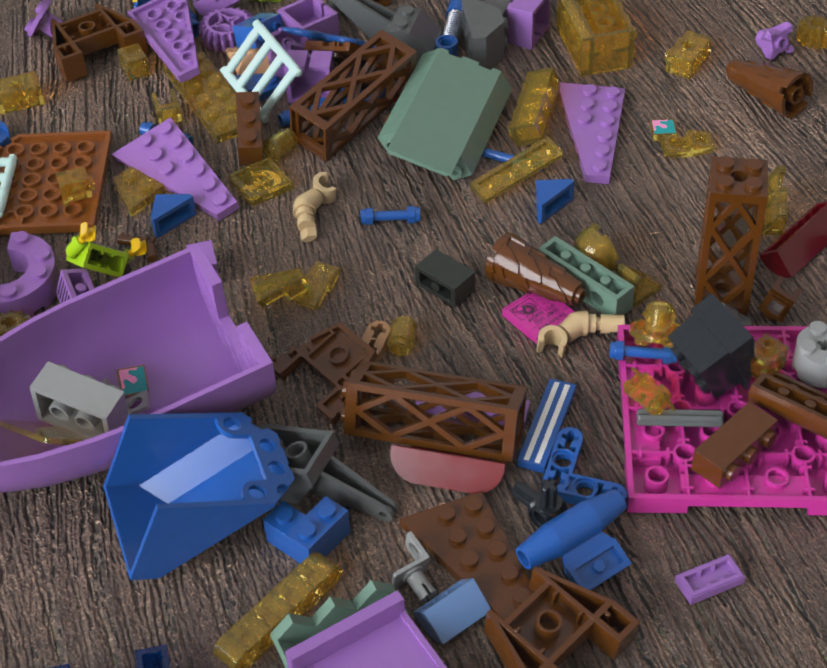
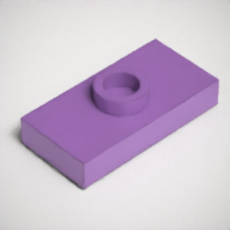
M727 554L677 574L675 576V583L689 604L692 605L744 584L746 577L731 555Z

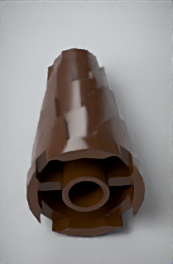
M737 58L730 61L726 66L727 77L730 81L747 90V93L758 98L763 104L777 111L782 116L788 118L796 117L809 103L804 101L806 95L812 96V77L803 71H797L784 66L780 68L771 64H761L750 60L744 61Z
M510 232L505 233L491 248V250L496 251L494 258L487 257L485 275L488 280L508 288H515L528 294L533 293L551 301H559L573 306L584 301L587 290L583 282L566 272L564 267L547 258L546 254L527 244L519 236Z

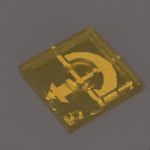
M271 157L228 174L230 183L252 207L294 189L293 181Z

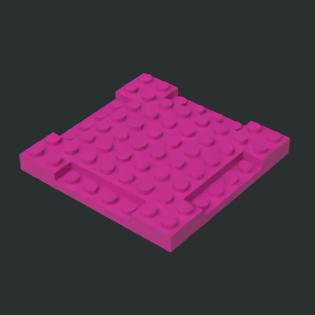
M618 325L617 341H625L624 345L663 348L664 344L672 345L668 336L680 325ZM744 326L754 337L755 357L751 360V385L763 372L768 374L772 369L802 382L797 377L795 368L793 369L792 360L797 337L803 329L809 326ZM623 356V360H618L625 450L624 469L627 513H687L688 506L807 508L808 515L827 516V439L762 409L778 420L775 442L771 447H765L761 450L757 459L751 465L746 464L734 481H728L719 489L691 470L694 450L720 427L639 426L636 421L637 410L639 408L721 410L723 412L724 424L749 402L750 388L746 391L739 383L715 399L709 391L704 394L694 382L695 379L691 374L687 375L678 364V360L677 363L662 364V359ZM813 387L827 394V388Z

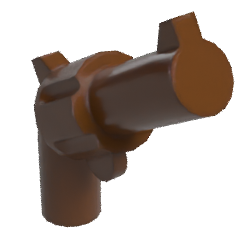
M124 232L118 235L117 243L131 246V240L134 238H139L140 242L146 240L148 260L154 262L158 259L154 244L155 236L145 237L138 235L137 237L126 236Z

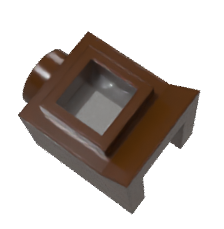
M779 276L758 308L771 321L778 320L782 322L803 291V289L798 287L792 296L780 289L779 286L784 280L782 276Z

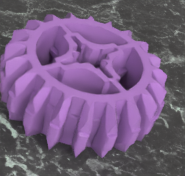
M232 6L208 12L207 16L202 17V21L199 22V36L204 47H208L209 50H215L216 53L223 51L224 54H226V48L234 49L237 45L233 26L253 17L252 13H248L245 9L241 10L240 7L233 9Z

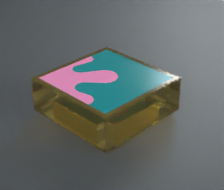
M674 119L650 121L653 141L677 140Z
M145 365L116 370L118 386L124 391L125 396L138 394L145 390L149 392Z

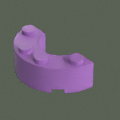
M25 231L11 232L7 251L13 270L24 272V274L13 282L0 285L1 325L15 324L35 317L34 312L42 307L46 309L57 297L56 289L60 274L53 250L43 239L28 234Z

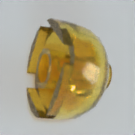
M594 223L578 234L574 242V248L610 271H614L621 267V264L615 262L619 260L618 254L606 234L601 236L597 231L601 227Z

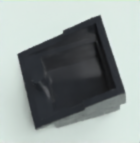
M711 293L691 309L693 315L675 329L668 338L673 345L670 351L677 358L678 364L685 373L692 375L695 379L694 382L704 394L709 391L717 399L739 383L746 391L751 387V360L755 357L754 337Z

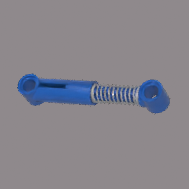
M461 0L449 1L443 34L436 39V49L444 48L449 50V54L458 57V41L462 29Z

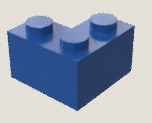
M326 496L306 515L285 501H282L263 519L267 542L311 571L351 532L348 510Z

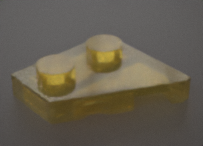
M131 166L114 178L115 187L118 193H120L123 203L126 204L129 215L132 217L155 200L156 194L165 193L164 184Z

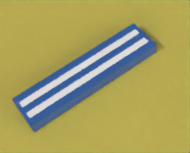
M549 379L518 456L517 467L545 473L557 434L562 429L576 393V384Z

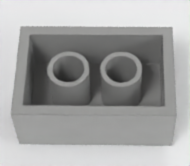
M48 361L30 385L33 403L39 420L85 439H90L124 426L127 420L128 411L124 391L115 385L101 383L90 375H81L71 371L65 365H56Z

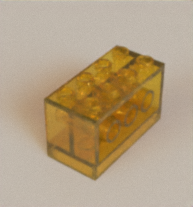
M556 0V28L580 76L632 68L633 58L636 57L634 40H637V30L635 26H632L629 15L624 12L621 1Z

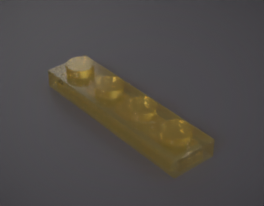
M547 136L470 183L471 190L486 204L562 158V150Z

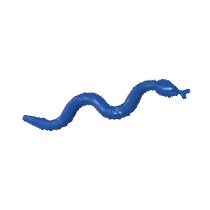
M282 27L284 32L328 43L332 41L341 43L352 42L361 46L366 43V41L346 36L305 30L298 27Z

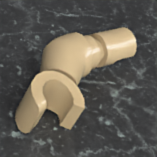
M328 172L316 174L313 178V188L299 195L294 201L293 215L297 219L298 230L303 242H311L317 237L314 216L319 206L336 201L337 189L333 186L328 188L330 180Z
M588 311L570 313L558 326L548 325L539 331L536 352H543L545 345L553 344L559 347L557 355L562 358L565 355L567 343L581 336L595 333L596 330H600L601 334L617 332L618 325H625L624 315L601 314L600 317H596V314H588Z

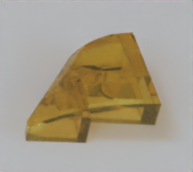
M779 165L768 176V200L762 234L782 235L788 217L787 187H782V182L786 173V166Z
M302 268L257 275L250 278L254 295L262 308L284 295L290 301L311 289Z

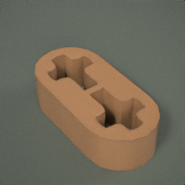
M384 321L370 323L361 338L376 351L378 357L375 362L377 363L382 360L391 341L390 325Z

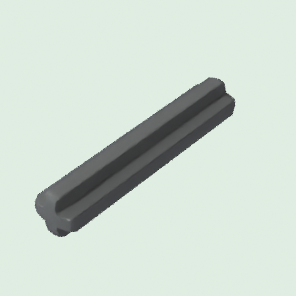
M639 408L636 414V421L639 426L721 427L723 425V412L721 410Z

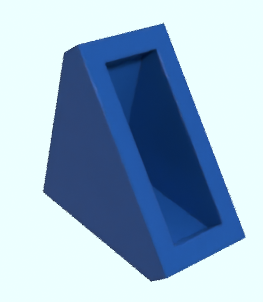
M536 180L535 200L537 221L540 224L574 200V180Z
M191 194L155 195L151 222L156 238L161 237L197 215L194 198Z

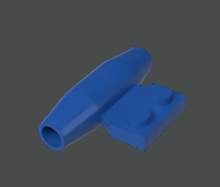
M612 489L583 500L546 522L516 548V555L520 563L526 569H532L562 557L564 573L570 582L589 590L598 587L632 564L617 540L602 532L626 510L627 505L624 497L619 491Z

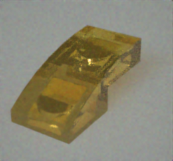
M688 130L685 137L663 134L660 140L664 157H692L713 152L715 149L710 132Z
M317 261L303 278L292 298L293 301L318 310L326 292L332 291L341 269Z

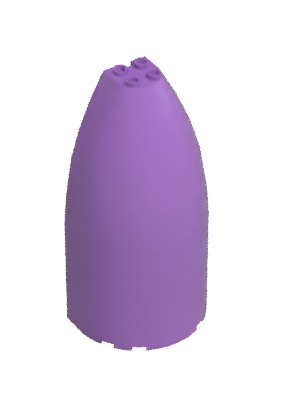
M199 244L66 300L0 336V492H14L53 486L108 470L111 466L124 426L93 438L85 439L37 418L30 385L48 361L56 365H65L71 371L81 375H90L101 383L102 379L107 378L112 385L119 387L121 390L119 370L143 366L150 396V407L139 414L236 413L268 398L276 392L273 362L248 322L238 325L237 328L228 314L223 283ZM140 392L125 395V399L133 395H136ZM142 400L133 403L130 409L138 407Z

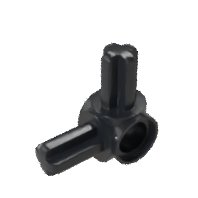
M545 479L541 482L539 494L523 482H517L511 490L512 496L528 507L529 518L537 528L568 510L566 502L557 494V482L553 479L550 481Z

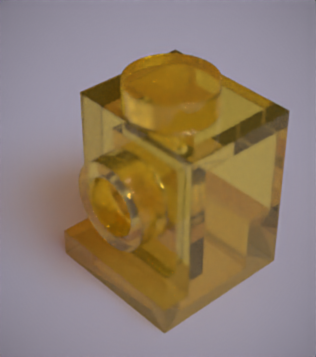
M85 167L56 173L65 207L69 206V202L93 197L91 190L96 189L92 175L87 176Z

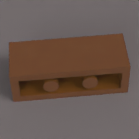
M259 91L235 92L239 166L263 165Z
M748 402L694 450L691 470L719 489L728 481H734L746 464L751 465L757 459L761 450L773 445L777 438V433L775 432L778 420L756 405Z

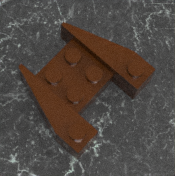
M98 3L95 4V11L58 23L53 18L51 19L53 50L59 72L67 82L79 80L81 77L88 75L83 56H88L100 49L110 48L114 44L128 60L137 59L149 53L144 30L135 20Z
M535 567L532 571L529 589L533 593L505 620H502L490 609L487 612L484 626L485 634L506 668H558L586 638L615 660L634 641L640 621L616 601Z

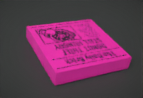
M527 293L502 309V316L537 344L539 331L543 327L548 325L558 326L570 313L575 311L563 302L551 301L536 294Z

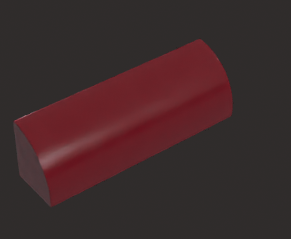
M827 201L816 203L759 255L764 265L770 271L784 278H792L827 245Z

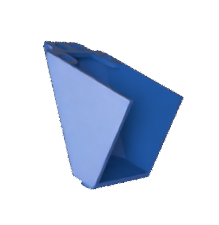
M242 412L128 414L103 487L130 581L159 579L274 508L295 480L293 472L288 466L289 462L284 449L281 448L278 434L269 428L262 430L251 423L252 418Z

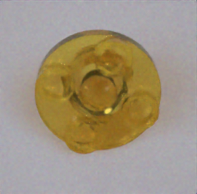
M661 300L647 303L646 311L642 313L645 319L633 321L629 327V333L634 337V343L642 346L659 343L668 348L673 347L668 336L680 326V324L674 322L676 315L673 306Z

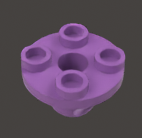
M41 0L35 10L38 13L36 18L30 19L24 29L28 32L27 36L30 38L33 37L37 30L53 38L51 19L55 18L58 23L63 22V20L49 12L53 3L52 0Z

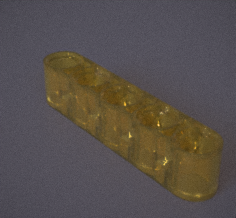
M313 552L219 638L214 645L213 655L229 668H249L274 644L270 633L288 613L304 616L334 588L341 578L342 569L321 553Z

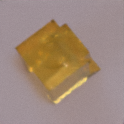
M169 89L171 103L164 105L159 104L156 93L151 94L154 112L159 124L170 117L175 124L182 121L181 110L174 89Z

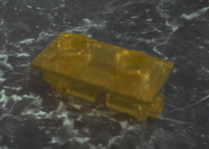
M634 367L631 368L635 376L630 380H626L623 384L626 395L635 402H638L651 415L662 414L666 407L673 411L676 410L670 401L673 396L663 384L657 386L654 379L647 372L641 373Z

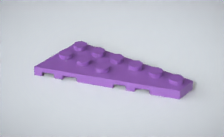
M152 0L127 12L128 18L135 20L144 30L146 41L180 83L201 74L188 0Z
M557 82V92L561 97V105L565 110V118L575 143V150L580 159L579 163L585 182L609 184L625 88Z
M171 117L111 154L116 162H122L130 170L143 174L146 179L165 190L176 194H191L195 205L200 210L219 221L240 208L236 199Z

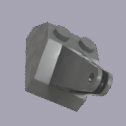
M330 0L370 39L382 29L416 50L417 63L422 54L436 49V39L443 34V29L421 8L399 6L392 11L372 0Z
M461 0L463 42L468 58L480 62L479 66L491 70L504 59V49L508 48L507 37L504 36V31L508 30L506 10L508 4L513 2V0H485L484 2L480 0Z
M262 423L260 429L269 428L278 434L281 448L284 449L289 462L288 466L295 478L292 485L279 501L300 503L309 492L323 498L326 496L336 503L364 512L382 521L391 522L393 520L394 514L399 509L398 504L333 456L340 444L334 431Z

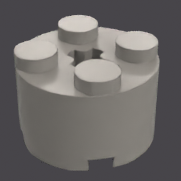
M822 321L811 322L809 327H806L799 333L792 360L793 369L795 368L797 377L803 383L816 388H827V324Z

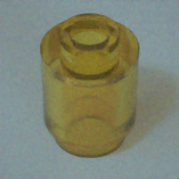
M289 128L277 131L263 142L265 156L274 161L281 159L295 148V145L298 143L296 134Z
M400 316L392 320L387 345L393 355L407 356L413 349L418 325L412 318Z

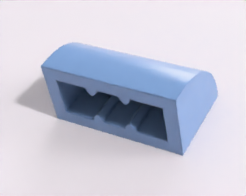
M474 578L459 580L413 611V614L433 640L439 644H445L485 616L491 608Z

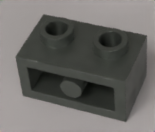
M436 249L415 265L416 285L455 308L475 291V272Z

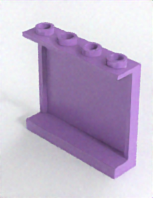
M398 590L285 651L288 668H447L406 613L404 598Z

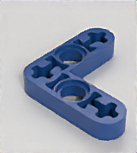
M573 427L560 430L557 434L543 480L550 481L553 479L556 481V476L560 477L557 494L566 503L576 505L583 500L598 495V491L604 493L612 489L619 491L626 502L627 491L622 485L574 474L582 451L583 435L578 429ZM568 440H573L570 445V450L566 449V443L568 442ZM559 459H566L571 464L566 467H560L555 462ZM587 487L592 490V493L584 496L580 495L577 490Z

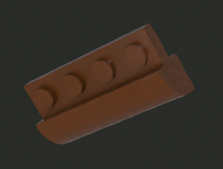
M774 369L768 374L763 372L751 385L748 395L749 402L827 439L826 393Z

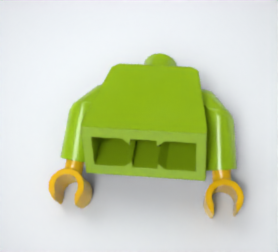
M84 222L81 223L80 235L74 236L71 242L67 244L65 250L67 255L66 261L86 269L115 277H122L126 264L135 259V256L145 255L147 246L146 240L140 242L139 238L132 239L131 250L126 249L124 251L94 242L97 226L94 225L92 228H87L88 223Z

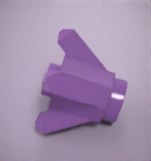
M784 22L772 28L761 29L757 33L755 41L762 49L765 58L772 61L781 52L789 55L794 52V47L788 43V33L792 32V24Z

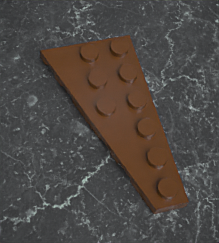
M482 491L399 519L400 527L406 532L412 531L424 549L427 548L437 558V562L457 581L474 578L491 610L502 620H505L533 593L529 589L530 580Z

